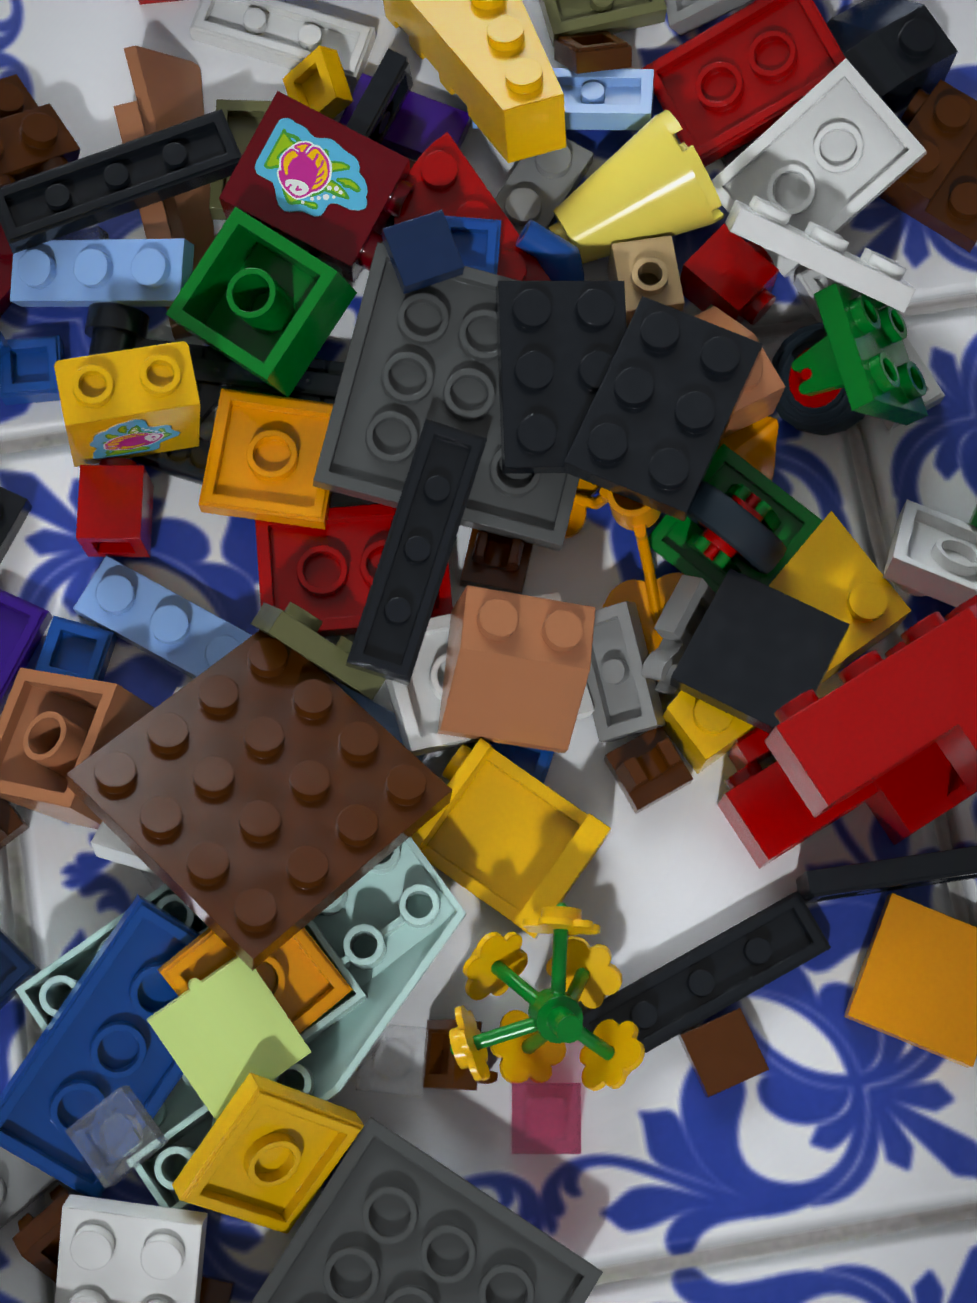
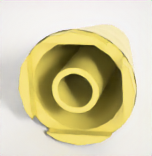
M664 110L655 115L553 210L558 222L548 227L549 230L579 248L582 264L609 256L611 244L675 236L714 224L724 218V214L718 209L722 206L719 196L694 146L688 147L685 142L678 143L674 134L683 128L669 110Z

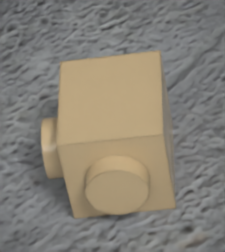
M672 235L611 244L607 273L609 281H624L627 328L642 296L683 312L685 302Z

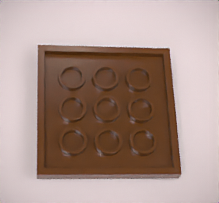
M261 630L67 773L68 788L252 971L447 806L452 795V789L314 663Z

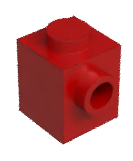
M724 223L683 264L680 281L683 296L702 312L712 304L740 324L747 321L754 325L767 313L776 300V296L771 292L779 269L774 266L771 256L763 247L751 241L746 242L740 236L730 232Z
M118 457L102 459L99 461V465H80L76 539L88 557H106V555L108 557L151 556L154 485L144 465H137L133 460Z

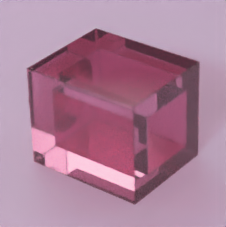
M511 1083L510 1153L581 1154V1083Z

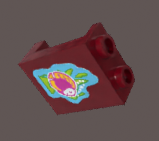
M277 91L224 187L219 200L226 218L237 207L292 243L337 265L342 269L343 277L355 282L362 268L370 271L377 242L384 244L382 235H380L382 229L391 215L399 218L404 201L409 192H413L415 184L405 180L410 172V159Z

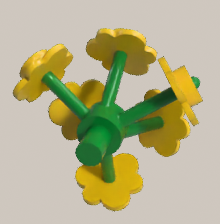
M558 903L556 906L542 907L541 918L523 919V927L526 928V931L553 934L552 957L546 964V971L551 976V988L538 992L519 976L527 965L528 956L521 949L522 938L516 932H509L505 936L498 932L486 934L481 938L470 958L465 962L463 973L468 977L465 991L471 999L476 1001L482 1000L490 993L494 996H500L510 987L529 1003L528 1015L520 1010L509 1011L502 1017L499 1028L481 1033L477 1028V1023L471 1010L467 1011L463 1005L455 1008V1018L458 1027L452 1028L449 1031L450 1052L454 1055L461 1069H470L475 1081L490 1079V1071L487 1064V1047H490L493 1055L501 1058L499 1064L500 1073L507 1082L512 1084H521L527 1081L528 1078L538 1084L548 1081L552 1076L551 1066L559 1064L566 1055L565 1043H573L577 1040L585 1045L581 1049L579 1056L580 1062L585 1065L581 1076L582 1083L592 1091H598L606 1085L612 1089L620 1088L625 1083L627 1076L642 1063L645 1056V1048L637 1039L639 1029L633 1022L624 1021L618 1024L613 1019H607L598 1024L593 1033L583 1026V1013L578 1002L581 1001L584 1006L590 1009L600 1007L605 995L615 994L620 989L623 976L621 971L610 963L612 954L607 946L596 944L591 947L585 939L574 936L578 934H600L601 931L600 925L593 924L594 922L590 920H582L581 909L568 907L565 903Z

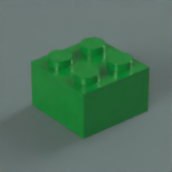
M235 207L167 310L166 315L190 334L289 397L357 292L337 270Z

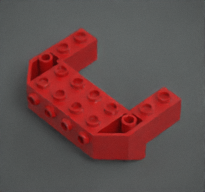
M977 595L953 609L944 618L939 611H936L914 624L900 635L902 641L884 654L886 656L884 660L877 650H873L860 657L837 674L843 685L819 699L813 689H810L795 697L774 713L780 724L773 729L764 742L777 761L764 770L758 761H754L725 780L730 791L726 792L717 804L759 869L864 803L867 804L892 843L896 845L977 792Z

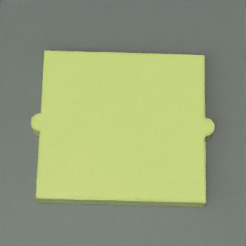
M237 955L204 979H190L187 991L146 1019L216 1121L249 1073L274 1080L311 1053V1050L257 970L254 969L252 971Z

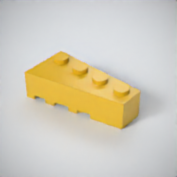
M383 0L386 18L395 28L401 27L409 37L411 48L421 59L427 58L439 72V79L442 85L451 95L456 93L467 106L468 116L508 163L566 148L564 93L522 0Z
M830 511L769 584V587L850 624L847 634L821 684L895 631L912 611L887 579L883 578V574L832 511ZM683 691L678 693L663 714V718L666 721V726H663V729L697 774L729 752L738 738L757 728Z

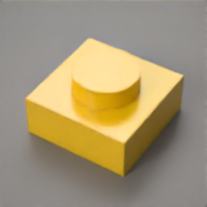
M319 45L283 78L289 97L331 119H334L353 102L338 52L335 49Z

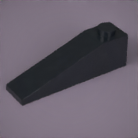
M865 0L831 18L826 23L846 59L894 114L908 107L920 88L931 94L940 79L945 81L958 52L926 6L909 0ZM758 137L720 158L725 167Z

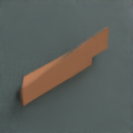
M136 45L124 48L137 101L113 106L122 143L204 115L201 70L196 63ZM210 184L139 209L146 239L184 238L194 244L193 271L215 239L214 224L209 210ZM168 317L174 340L193 336Z

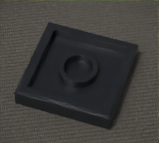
M730 568L670 679V685L770 734L780 724L774 715L778 709L810 689H813L815 693L817 692L847 634L850 624Z

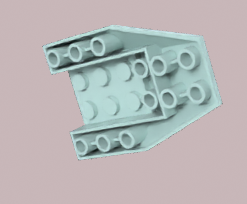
M411 836L304 927L353 990L300 1033L311 1053L272 1081L326 1101L340 1093L466 916L464 909ZM163 884L145 897L146 900L200 934L209 928L166 884ZM124 913L15 989L42 1031L46 1029ZM184 1074L132 1149L135 1156L129 1161L159 1206L187 1210L193 1204L179 1200L172 1184L216 1120Z

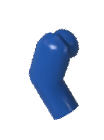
M530 219L522 229L515 246L540 260L543 270L551 281H584L585 274L579 248Z

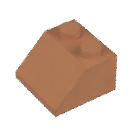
M467 585L451 611L438 734L476 740L482 738L489 742L565 753L570 744L590 672L596 607Z
M20 667L0 716V799L67 823L98 829L102 820L68 788L67 773L153 710L154 707L116 683Z

